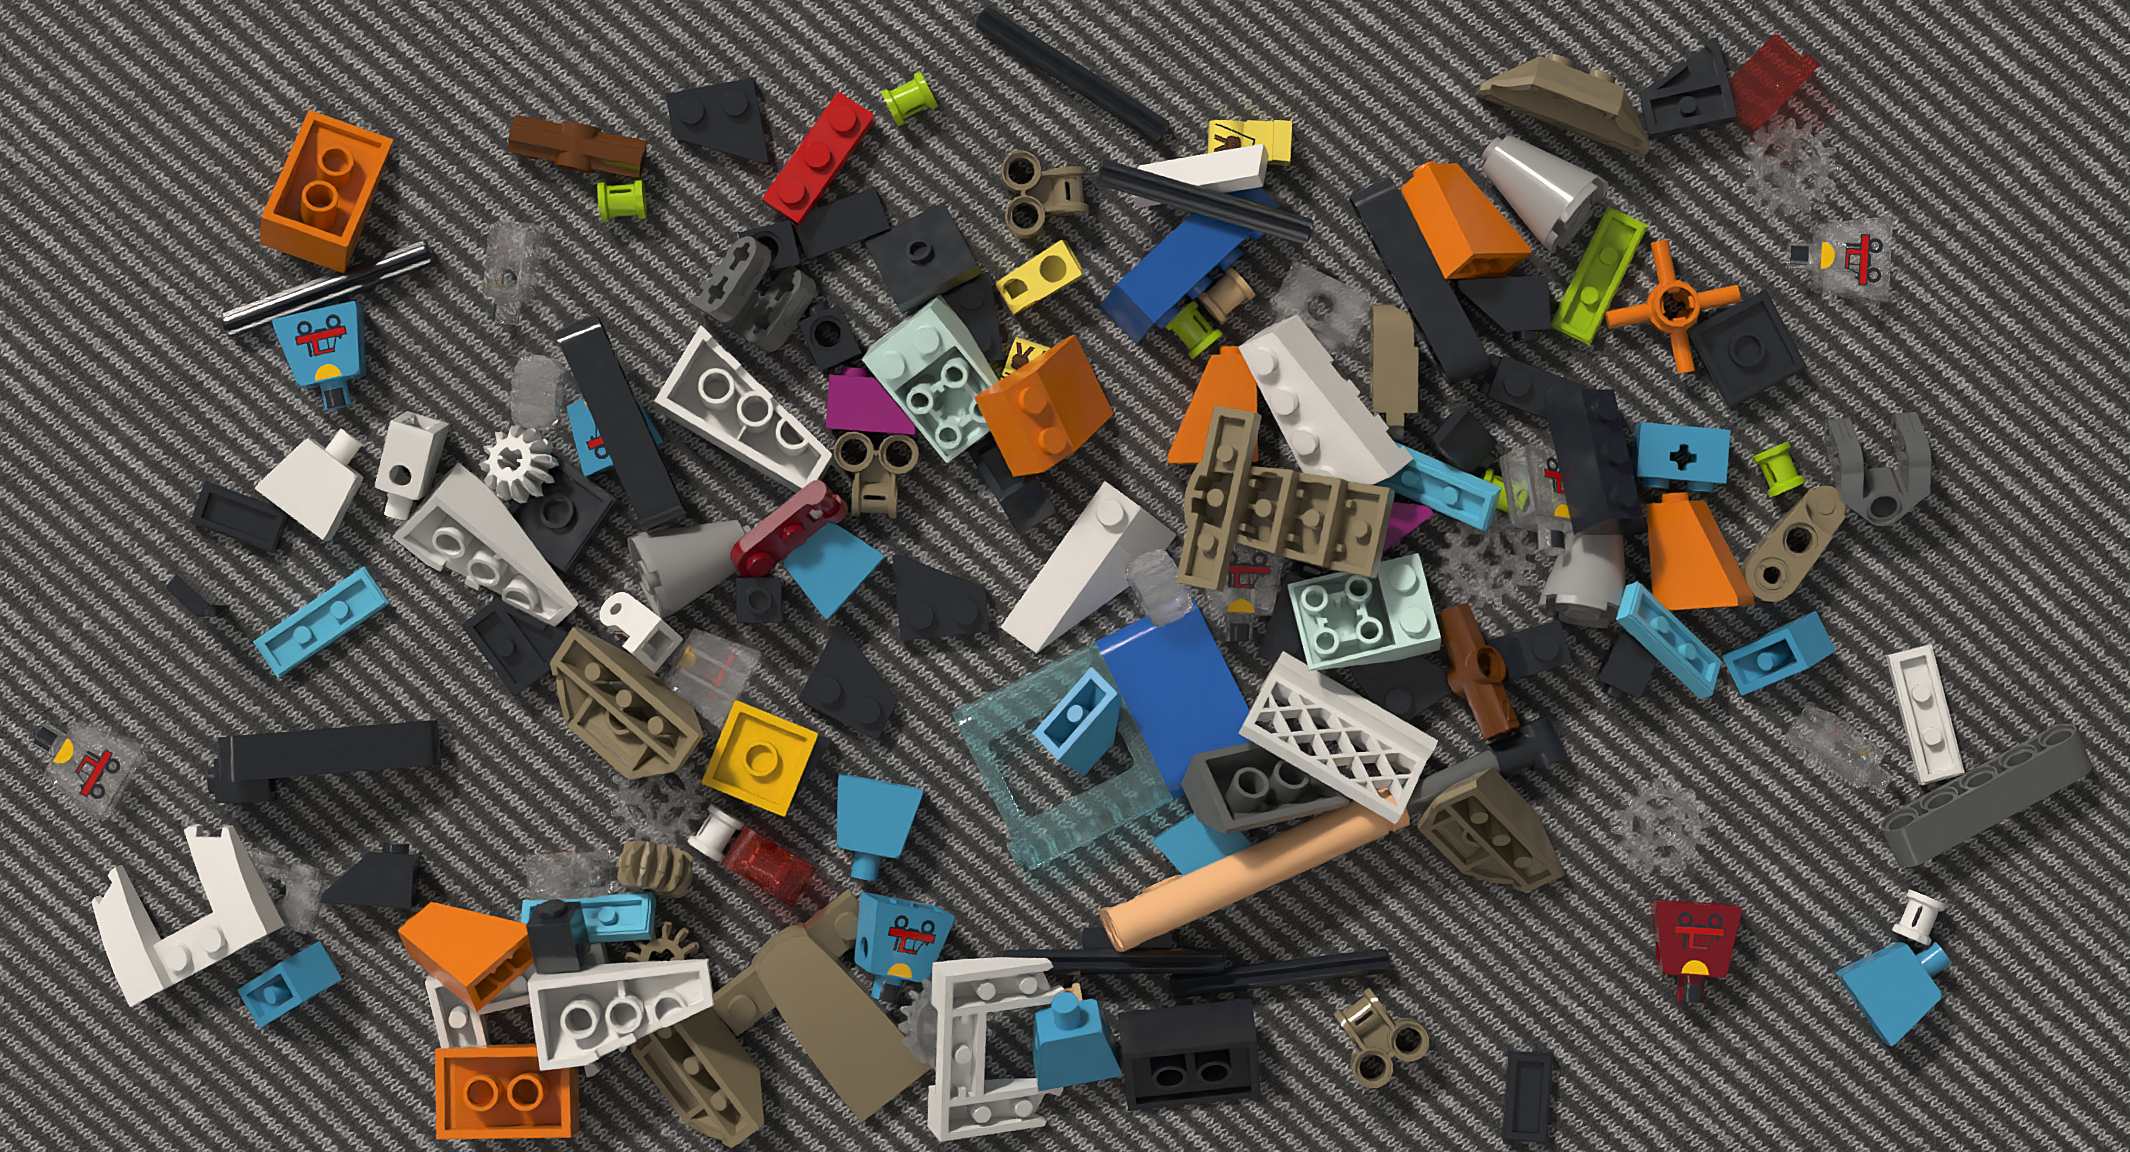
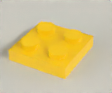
M735 700L701 783L786 817L819 733Z

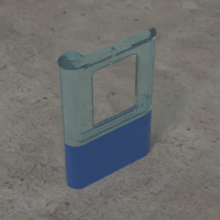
M1191 594L952 712L955 722L1013 839L1007 842L1006 846L1016 866L1019 867L1025 864L1029 871L1185 795L1181 782L1194 754L1252 742L1239 734L1250 710ZM1092 666L1122 695L1117 727L1133 757L1134 764L1130 770L1033 818H1024L1020 814L989 750V743L994 738L1053 710Z

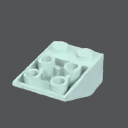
M941 295L931 299L872 344L863 357L862 361L946 463L990 431L974 397L999 380L968 328Z
M1419 553L1380 562L1377 579L1337 572L1288 584L1309 671L1397 661L1440 650L1441 636Z

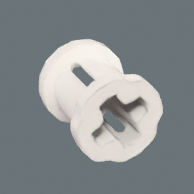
M711 803L707 809L710 813L697 835L690 836L687 842L705 855L721 862L724 858L722 851L735 830H741L744 823L729 812Z
M1909 889L1906 896L1910 900L1900 923L1894 924L1892 931L1929 946L1932 941L1929 937L1930 931L1938 912L1944 911L1946 904Z

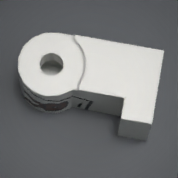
M625 592L610 596L601 607V622L624 642L623 647L653 673L659 669L683 640L660 617Z

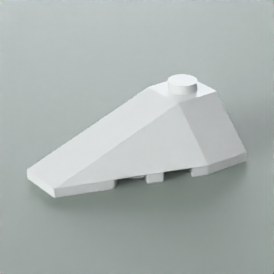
M460 463L451 468L434 485L409 515L408 520H405L392 536L428 566L440 572L445 566L467 577L465 584L478 591L481 585L502 595L503 601L553 626L562 621L578 605L576 599L494 491Z
M1104 482L1004 621L1001 628L1035 653H1038L1150 572L1176 534L1142 507L1107 482Z
M708 959L583 965L580 971L537 974L535 971L527 982L540 1071L585 1066L622 1046H628L643 1036L660 1028H666L714 1005Z

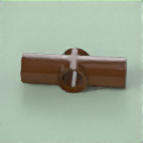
M515 115L508 138V153L535 160L540 159L554 162V165L577 172L593 173V171L641 179L647 157L648 142L639 138L601 132L602 129L587 124L563 121L560 124Z
M1468 602L1436 614L1435 617L1440 636L1451 661L1446 674L1448 684L1458 696L1467 699L1484 741L1496 739L1520 728V724L1501 682L1506 675L1505 661L1495 648L1485 644Z

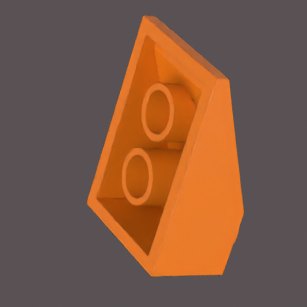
M308 110L261 216L259 244L345 273L361 236L393 145V139Z
M1076 335L1069 336L974 397L1013 477L1046 471L1075 452L1114 414Z
M536 1043L435 1049L436 1139L571 1138L579 1132L578 1066L540 1071Z

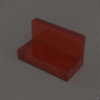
M1774 34L1729 80L1737 113V121L1753 134L1821 64L1808 52L1801 57L1778 34Z

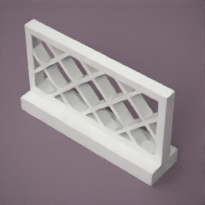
M1283 651L1260 689L1261 691L1239 734L1396 824L1402 816L1422 770L1433 753L1438 740L1317 670L1309 671L1308 665ZM1274 699L1287 705V707H1278ZM1297 718L1304 731L1291 732L1285 719ZM1271 720L1277 733H1269L1257 726L1255 722ZM1314 722L1325 727L1326 729L1317 730ZM1336 740L1343 754L1330 755L1323 741ZM1310 742L1317 756H1309L1302 752L1297 743ZM1352 744L1366 752H1356ZM1375 763L1382 776L1369 777L1363 764ZM1349 765L1356 779H1349L1340 774L1337 766ZM1392 767L1401 771L1404 774L1395 775ZM1388 788L1396 802L1395 805L1380 797L1376 789Z

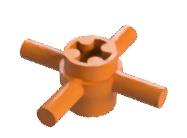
M1668 239L1652 242L1651 247L1659 284L1649 293L1645 304L1606 311L1607 326L1611 329L1649 321L1657 330L1670 335L1677 374L1695 371L1687 329L1696 322L1700 310L1741 302L1739 288L1737 285L1696 293L1689 284L1676 280ZM1672 294V299L1675 302L1683 301L1685 304V310L1679 311L1676 318L1671 320L1666 315H1663L1665 313L1663 308L1664 296Z

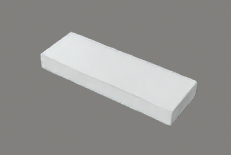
M1259 144L1140 165L1138 169L1217 192L1228 193L1262 187L1264 185L1269 154L1265 145ZM1132 196L1138 208L1162 204L1138 196Z
M1932 644L1886 655L1918 784L1924 785L1965 774Z

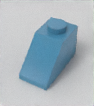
M1814 611L1781 625L1724 654L1722 658L1741 696L1808 669L1836 650L1817 612Z
M1091 666L1032 734L1058 761L1085 776L1114 743L1122 695Z
M318 941L277 964L237 991L256 1024L261 1028L341 981L342 978L336 969L333 958L325 951L321 942Z

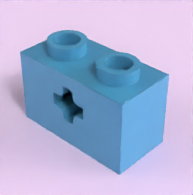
M1643 422L1635 424L1632 458L1634 478L1642 479V487L1669 489V481L1687 482V491L1713 493L1714 485L1726 484L1731 430ZM1682 447L1683 454L1691 456L1690 463L1682 465L1681 470H1678V463L1670 461V454L1678 452L1679 448Z

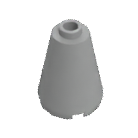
M1511 135L1503 140L1496 137L1488 145L1481 157L1486 161L1483 166L1484 173L1544 248L1552 254L1556 253L1557 245L1563 248L1578 234L1594 213L1590 209L1592 199L1596 196L1602 201L1609 186L1608 182L1602 177Z
M738 520L649 531L647 533L642 532L628 537L630 557L634 569H639L642 582L639 583L653 613L661 619L670 617L737 572L730 559V552L736 542L751 531L748 525L742 527Z
M1570 525L1565 537L1566 550L1561 548L1540 595L1537 609L1546 616L1548 608L1559 612L1558 619L1561 622L1584 627L1608 628L1609 620H1616L1626 587L1623 535H1574L1572 525Z

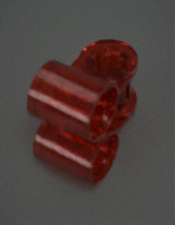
M747 825L743 826L721 862L736 874L758 885L764 891L791 907H794L816 871L814 866L780 847Z

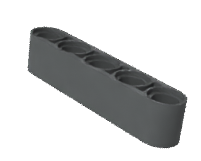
M2073 724L2056 725L1892 812L1882 820L1880 826L1898 865L1901 867L1917 866L2081 779L2091 771L2093 765L2076 726Z

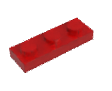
M838 91L761 198L763 203L800 227L876 121L875 115Z

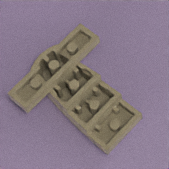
M1214 405L1202 462H1199L1185 491L1184 515L1185 524L1188 527L1176 582L1223 592L1234 542L1299 562L1377 579L1396 491L1391 488L1351 482L1342 478L1305 474L1287 469L1251 466L1262 415Z
M847 889L805 923L801 922L792 925L773 935L759 949L748 968L713 994L714 1005L711 1007L737 1037L776 1007L814 1064L862 1123L932 1067L924 1055L904 1034L894 1018L875 998L871 997L867 986L838 958L856 944L860 902Z

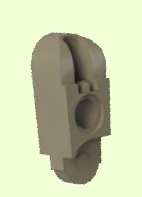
M1372 304L1370 317V398L1372 399L1373 413H1383V421L1389 427L1386 433L1393 441H1402L1404 413H1418L1419 347H1414L1413 322L1406 312L1396 308L1395 305Z
M1832 486L1809 488L1800 499H1797L1745 558L1740 570L1754 598L1764 602H1777L1786 599L1797 588L1832 540V535L1846 517L1844 515L1846 504L1840 500L1839 492L1836 488ZM1793 528L1803 531L1807 539L1806 546L1800 553L1791 551L1786 543L1787 535ZM1768 567H1773L1778 572V579L1774 584H1769L1764 580V570Z

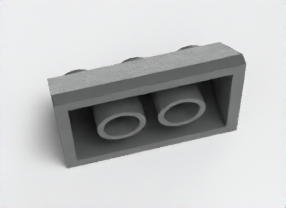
M1253 741L1194 754L1181 782L1197 820L1225 835L1347 807L1350 802L1346 795ZM1310 742L1297 743L1302 752L1309 756H1317Z

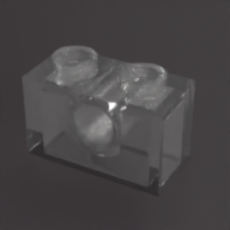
M1294 260L1269 312L1277 315L1274 321L1276 324L1298 315L1309 330L1317 334L1316 338L1323 347L1339 353L1341 347L1349 350L1353 346L1375 298ZM1322 297L1328 300L1332 306L1331 317L1325 321L1313 319L1308 313V303L1311 299Z
M251 849L249 857L265 888L267 882L272 877L281 879L286 886L284 899L281 902L272 900L285 925L284 928L303 934L312 932L322 905L321 894L327 889L329 880L318 877L320 870L315 867L294 862L293 867L289 868L276 864V855Z

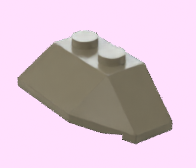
M1550 53L1548 58L1539 56L1486 80L1479 86L1475 95L1481 99L1639 158L1644 157L1650 148L1649 140L1625 88L1614 84L1616 78L1596 69H1591L1589 74L1573 68L1574 62L1560 55Z
M578 627L571 629L550 662L552 674L556 676L558 697L566 726L628 780L680 771L704 735L695 710L689 703L631 654Z
M1493 767L1450 786L1434 799L1417 822L1418 830L1463 874L1493 883L1512 884L1513 889L1522 892H1528L1564 876L1563 867L1537 812Z
M712 1007L706 1008L666 1028H660L630 1044L634 1057L686 1125L709 1137L722 1140V1144L730 1148L736 1146L764 1125L760 1070Z

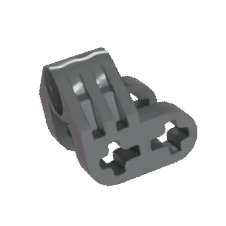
M746 236L734 243L719 267L716 265L712 266L709 271L713 275L709 282L703 280L699 286L703 292L699 297L694 295L690 303L761 350L773 352L784 344L815 295L816 285L811 277L798 268L791 267L778 275L764 298L754 292V289L770 265L771 252L753 237Z
M1917 412L1897 413L1891 416V439L1899 462L1898 470H1893L1890 467L1864 469L1861 446L1851 419L1839 418L1827 419L1825 421V447L1832 467V478L1839 492V498L1868 522L1876 526L1891 525L1930 493L1931 451Z

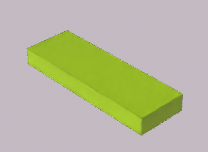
M1610 206L1606 207L1551 320V329L1586 346H1590L1648 227L1647 224Z

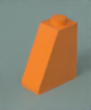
M1435 161L1427 162L1415 169L1413 172L1414 177L1400 188L1445 279L1504 277L1532 253L1529 245L1458 164H1437Z
M1239 346L1219 347V355L1210 356L1167 455V465H1196L1202 462L1214 405L1257 413V383L1238 348ZM1258 435L1251 464L1258 462Z
M1689 492L1662 494V503L1646 504L1652 595L1668 610L1754 605V595L1749 589L1705 501H1689Z
M430 902L420 912L412 915L397 930L409 957L475 1012L482 1009L534 963L526 929L527 924Z

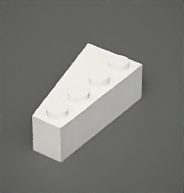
M1298 315L1261 330L1238 347L1303 473L1342 478L1351 482L1373 485L1390 478L1414 459L1404 446L1399 449L1386 433L1389 427L1378 414L1373 417L1357 397L1360 391L1350 379L1348 381L1344 380L1331 365L1334 359Z
M700 326L654 401L656 411L795 493H798L812 481H822L832 464L833 454L792 414H789L767 389L759 384L729 352L727 353Z

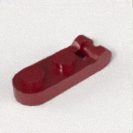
M812 481L739 539L730 552V559L741 576L746 578L761 577L767 574L772 567L793 550L802 546L808 538L824 525L842 521L848 512L847 503L838 495L833 494L832 490L822 481Z

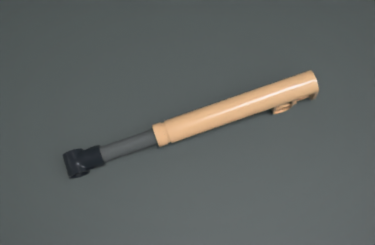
M1548 714L1527 722L1514 730L1515 735L1508 738L1504 736L1486 744V751L1417 781L1404 812L1396 824L1354 800L1349 802L1347 807L1331 810L1191 873L1176 875L1145 888L1142 890V894L1135 896L1130 901L1120 903L1114 907L1100 909V917L1112 945L1117 951L1124 952L1151 938L1163 935L1389 834V831L1395 832L1410 824L1409 816L1429 808L1434 799L1450 786L1478 772L1493 767L1507 780L1520 774L1522 770L1528 767L1533 771L1565 758L1568 755L1551 715ZM1388 788L1376 790L1380 797L1395 805L1396 802Z

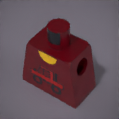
M1651 899L1650 909L1657 970L1662 974L1678 975L1677 1001L1702 1003L1704 1001L1705 977L1726 978L1742 907L1735 904Z

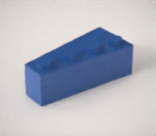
M1261 187L1224 193L1276 209L1279 207ZM1192 213L1114 286L1100 304V307L1137 344L1156 325L1161 330L1166 327L1181 312L1177 305L1187 295L1192 300L1198 297L1212 283L1207 276L1218 266L1223 271L1229 268L1243 254L1238 247L1248 237L1256 242L1265 233Z

